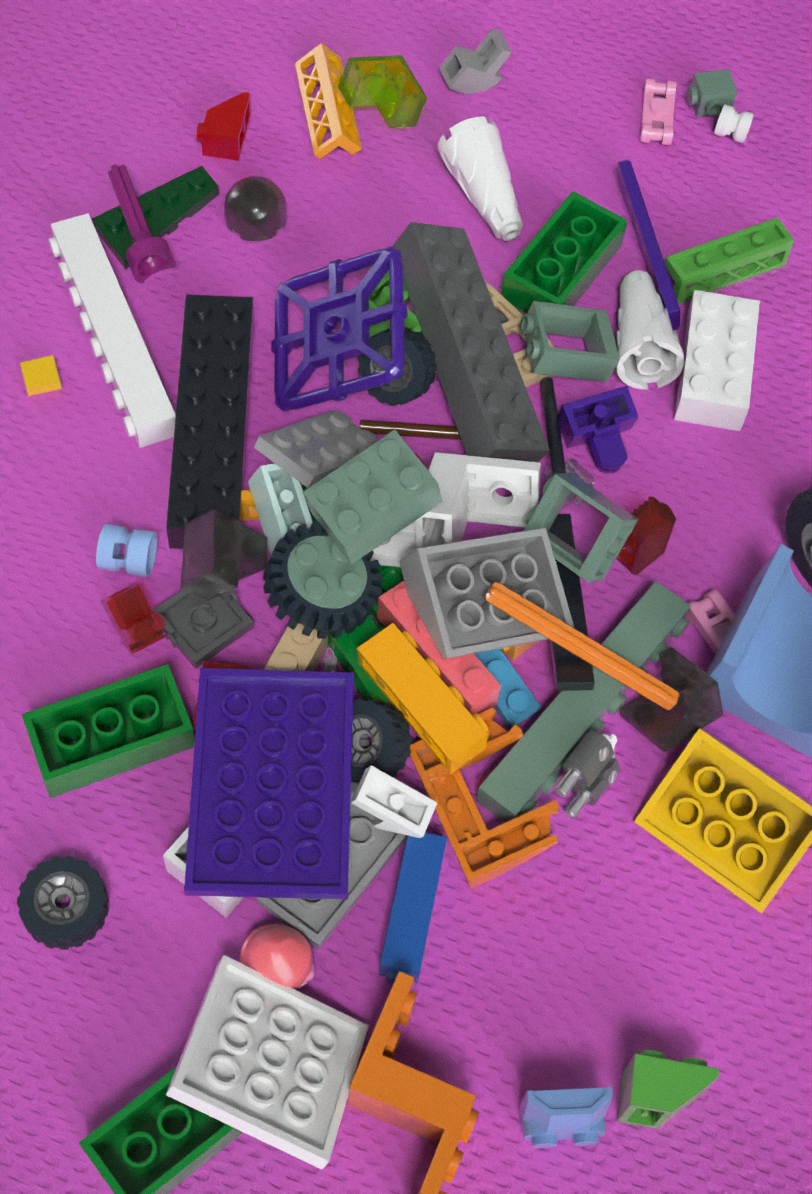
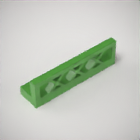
M777 217L667 256L665 265L675 281L673 289L678 304L691 300L694 290L713 292L786 265L794 238Z

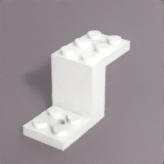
M435 452L429 472L438 482L442 503L373 549L374 554L370 561L378 560L380 565L401 567L399 561L417 548L462 541L467 521L526 527L528 514L540 502L541 463ZM495 489H508L512 496L502 497L498 495Z

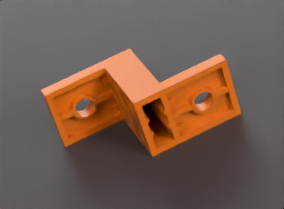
M399 971L350 1084L348 1105L437 1144V1150L419 1194H448L440 1190L443 1181L452 1183L464 1153L456 1149L459 1141L467 1144L480 1111L472 1108L476 1095L393 1060L402 1031L398 1030L399 1025L408 1026L418 993L412 991L414 977Z

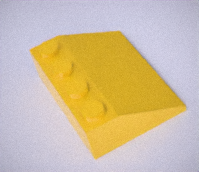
M701 728L695 733L634 821L760 913L765 910L812 843V804Z

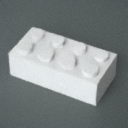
M694 290L686 318L683 342L685 365L679 375L674 420L741 431L750 404L760 301Z

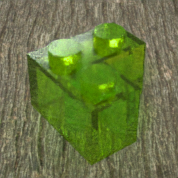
M402 55L349 57L338 84V88L350 108L377 106L389 128L416 126L427 101V96Z

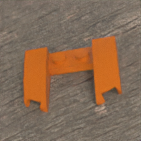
M494 708L478 714L488 727L487 748L452 774L447 771L423 740L410 745V758L429 798L437 802L435 811L471 889L525 863L558 843V836H550V815L559 814V806L556 800L491 830H487L460 771L524 737L521 728L517 725H514L508 732L494 722L493 719L497 714Z

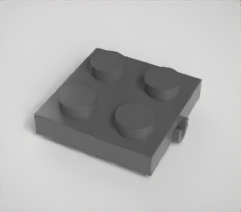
M209 571L150 611L152 619L165 633L166 639H170L172 646L177 647L195 669L201 666L203 661H208L254 628L253 620L239 606L235 593L232 590L226 591Z

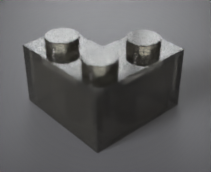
M216 509L186 523L180 588L207 601L238 588L239 580L266 569L268 537Z

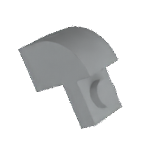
M492 28L475 51L456 45L439 68L449 89L465 94L481 92L492 88L502 80L503 77L499 69L512 54V51L502 31Z

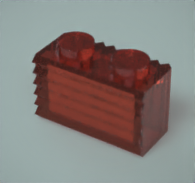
M650 496L648 501L644 500L643 505H639L638 509H634L633 513H630L639 520L616 558L633 575H638L665 552L668 545L667 542H669L668 539L673 531L672 528H674L675 521L677 520L672 509L667 504L659 502L655 497Z

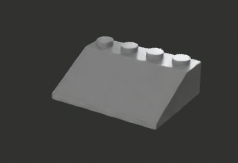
M546 528L417 548L399 561L408 596L444 660L548 639L485 600L486 591L493 582L501 583L574 628Z

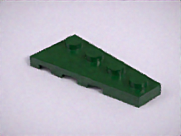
M200 166L137 196L152 237H162L165 233L170 235L178 228V223L185 217L191 218L219 195V186L204 167ZM119 205L92 218V223L97 233L126 270L130 267L126 258V252L134 242Z

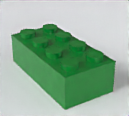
M572 191L504 273L501 295L514 307L522 309L525 313H528L533 301L574 306L622 246L628 220Z
M168 664L21 714L50 798L186 751L195 746L193 727Z
M176 1066L81 1140L79 1144L114 1194H168L243 1132L167 1096L166 1093L176 1071Z

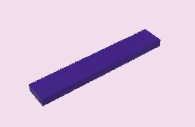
M629 160L618 162L619 184L648 273L652 277L656 292L660 295L663 307L667 308L672 330H677L680 327V307L632 163Z

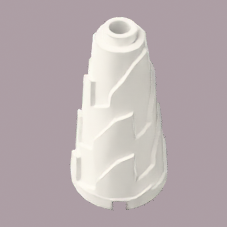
M485 116L473 117L459 122L449 129L452 136L447 141L443 134L438 142L437 148L441 159L458 181L470 202L489 224L496 238L503 239L504 241L513 240L520 235L523 223L517 208L518 204L511 183L509 167L502 149L499 130L495 122L491 119L490 123H488Z
M635 270L626 275L620 285V309H618V331L616 336V346L620 360L616 368L619 378L625 384L644 390H649L648 383L656 382L657 388H660L674 381L681 374L685 362L676 330H672L667 308L663 307L660 295L655 290L652 277L647 272Z

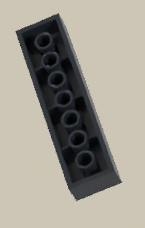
M186 295L166 522L169 549L240 551L242 530L241 493L244 490L254 335L253 297Z

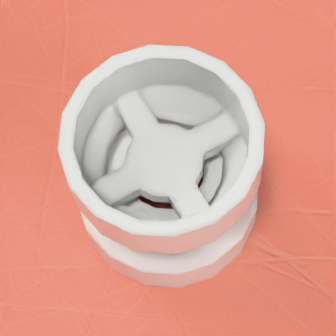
M724 104L714 134L722 137L732 134L734 141L744 143L754 114L747 111L738 114L734 107Z

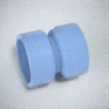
M106 523L101 530L96 552L97 568L113 572H119L122 568H125L127 574L148 578L155 563L158 541L157 533L137 528L132 533H129L125 526ZM124 544H126L125 555H122Z

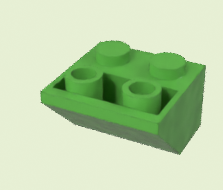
M643 1050L641 1054L635 1053L622 1072L617 1121L658 1129L699 1098L719 1077V1068L708 1067L707 1061L698 1058H683L682 1062L666 1059V1054L654 1050Z

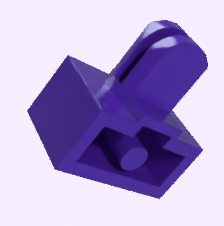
M628 386L562 405L558 417L567 449L588 443L595 466L600 472L609 474L618 471L628 457L620 433L631 430L639 418Z

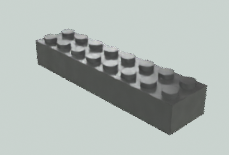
M411 222L392 247L401 252L403 281L423 336L431 344L430 348L435 353L436 371L466 454L468 456L539 462L550 449L465 228Z

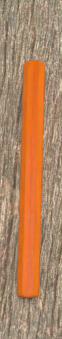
M493 582L486 591L485 600L663 709L671 710L678 702L679 693L677 690L501 583Z

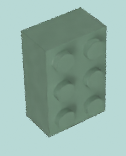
M393 430L303 491L311 513L351 565L442 503L438 482L396 430Z

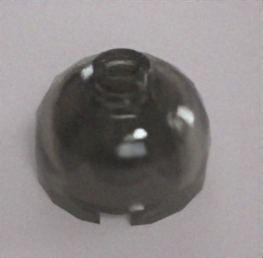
M249 176L234 183L225 197L224 220L227 228L231 232L233 229L236 233H239L241 239L246 241L260 242L275 237L277 230L282 225L284 228L287 224V202L282 190L272 180L262 176Z

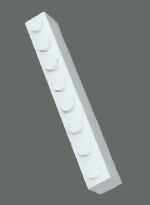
M86 213L52 223L53 238L48 239L50 249L54 258H61L62 262L58 263L64 282H71L72 287L69 288V293L74 307L81 306L83 312L79 313L83 329L85 332L91 331L93 338H90L93 353L96 358L102 357L104 361L103 364H100L106 383H113L115 390H112L111 393L117 410L124 409L126 417L122 419L128 436H135L139 448L173 438L175 412L89 214Z

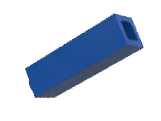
M425 833L422 838L407 837L379 968V975L386 977V981L394 984L399 971L414 977V983L418 984L447 837Z

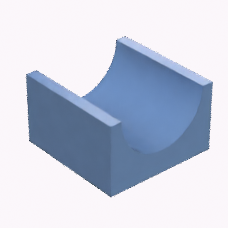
M780 544L751 582L695 694L812 758V595L802 587L792 572L790 559L794 550Z

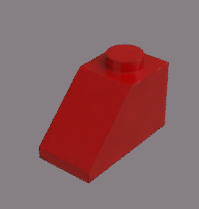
M243 92L207 110L204 123L199 122L196 135L197 142H201L203 156L239 161L251 117L249 92Z

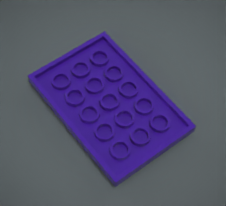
M200 668L184 885L185 896L348 900L354 673Z

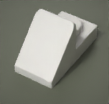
M372 765L365 769L350 802L375 816L376 819L373 826L377 829L417 838L424 836L437 805V802Z

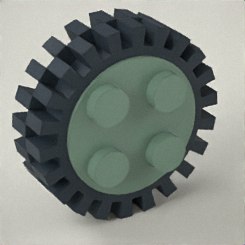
M313 522L309 531L306 524H302L297 527L295 532L292 529L286 532L284 538H280L263 574V580H266L263 586L264 594L271 593L267 602L270 608L276 605L279 606L275 615L280 620L286 615L291 618L287 625L294 630L297 624L300 623L304 625L301 633L303 635L310 636L313 629H316L317 638L325 639L329 631H331L333 638H339L344 630L348 635L355 630L357 625L360 627L375 606L382 590L379 586L383 581L382 574H377L380 568L379 561H370L374 554L371 551L351 565L325 530L322 531L319 522Z

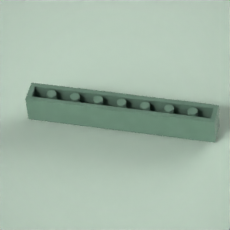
M655 581L601 645L648 673L646 667L651 661L656 664L659 663L669 649L667 642L672 636L678 639L688 627L690 621L686 617L691 605ZM593 666L594 689L561 691L523 735L524 737L516 743L480 785L476 802L504 823L536 809L538 803L535 800L542 792L548 795L554 789L561 778L558 773L590 730L600 733L605 726V722L602 720L609 712L615 715L627 699L624 694L629 687Z

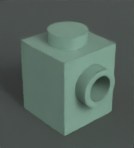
M730 70L694 73L691 87L687 88V102L693 106L696 117L720 115L724 104L733 107L738 91Z

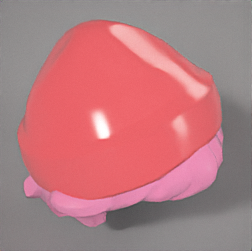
M281 924L262 926L254 930L246 938L241 948L240 963L258 971L275 983L298 990L314 978V964L310 944L300 932L291 927Z

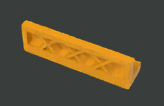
M321 43L295 63L314 155L321 159L338 146L354 155L362 149L342 59ZM315 62L316 64L311 75H307L306 68ZM318 83L321 87L316 98H312L313 91ZM324 106L326 108L321 121H317L321 107ZM327 129L331 130L332 137L322 144Z

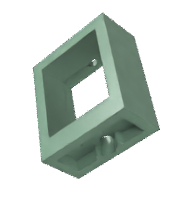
M533 301L528 313L524 314L521 319L520 330L525 336L527 345L526 355L530 359L532 370L535 374L607 382L620 360L609 317L605 310ZM546 333L584 338L587 352L549 347Z
M572 473L555 474L544 485L542 491L544 495L538 506L533 508L526 518L527 526L524 531L546 528L554 558L587 582L604 580L639 519ZM571 491L609 517L587 557L549 531Z

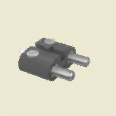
M590 730L564 763L563 770L565 776L556 786L555 791L559 796L566 797L572 789L575 797L564 810L569 818L575 819L585 804L595 805L608 786L616 780L620 766L617 759L614 758V746L618 741L614 734L609 737L607 734H600L597 731Z

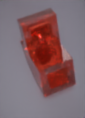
M131 584L100 600L114 629L131 654L165 638L161 629L166 627L160 613L151 610L139 585Z

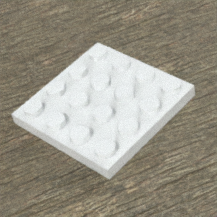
M223 955L217 964L166 1095L317 1168L323 1169L330 1160L368 1025L291 987L275 983L258 971Z

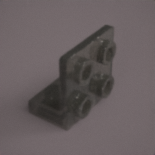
M669 647L659 653L662 665L660 674L663 679L662 682L678 691L679 697L676 705L671 710H665L640 695L619 709L622 718L663 752L668 751L696 733L699 728H704L723 715L718 682L673 647Z

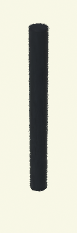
M545 377L540 381L552 475L554 476L555 474L566 473L554 382L552 378Z

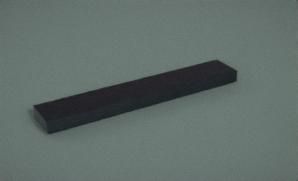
M558 514L549 531L575 549L571 514ZM555 559L574 628L588 636L580 576ZM550 640L556 691L593 690L595 684L593 666Z

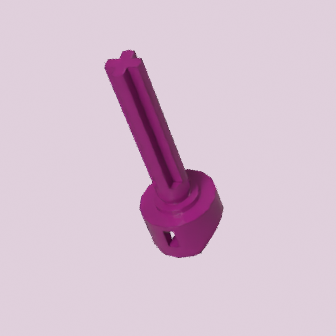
M114 164L111 166L112 170L108 171L134 242L128 248L126 258L134 279L139 283H143L150 275L166 268H175L176 265L167 240L161 237H152L126 166L124 164L120 166Z

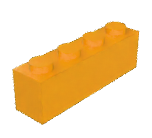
M392 623L357 648L358 663L395 708L405 715L404 719L447 771L452 774L487 748L488 727L477 713L471 715L464 707V699L453 685L447 687L441 680V673L436 664L428 657L424 660L416 650L418 646L413 637L406 630L401 632Z

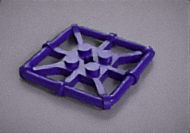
M391 246L344 261L341 259L330 261L329 266L292 277L284 283L280 282L276 287L278 292L275 299V339L271 342V351L275 354V405L280 410H297L332 399L338 402L345 400L347 395L385 385L395 378L399 380L404 372L401 370L405 359L404 319L407 317V306L404 304L403 264L401 260L402 255L399 250ZM372 266L356 288L343 292V279L346 277V274ZM389 270L390 304L369 310V296ZM329 280L328 297L308 302L294 292L298 289ZM290 299L304 309V330L288 335V301ZM390 320V362L369 347V326ZM340 322V329L334 334L331 333L332 330L336 329L337 323ZM304 345V359L288 380V354L291 352V349ZM365 354L384 368L380 372L344 382V360ZM329 365L328 387L297 395L316 368Z

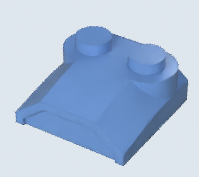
M612 1087L527 1091L518 1108L523 1139L532 1141V1147L534 1148L557 1146V1140L573 1139L575 1146L598 1144V1137L606 1135L605 1115L612 1100Z

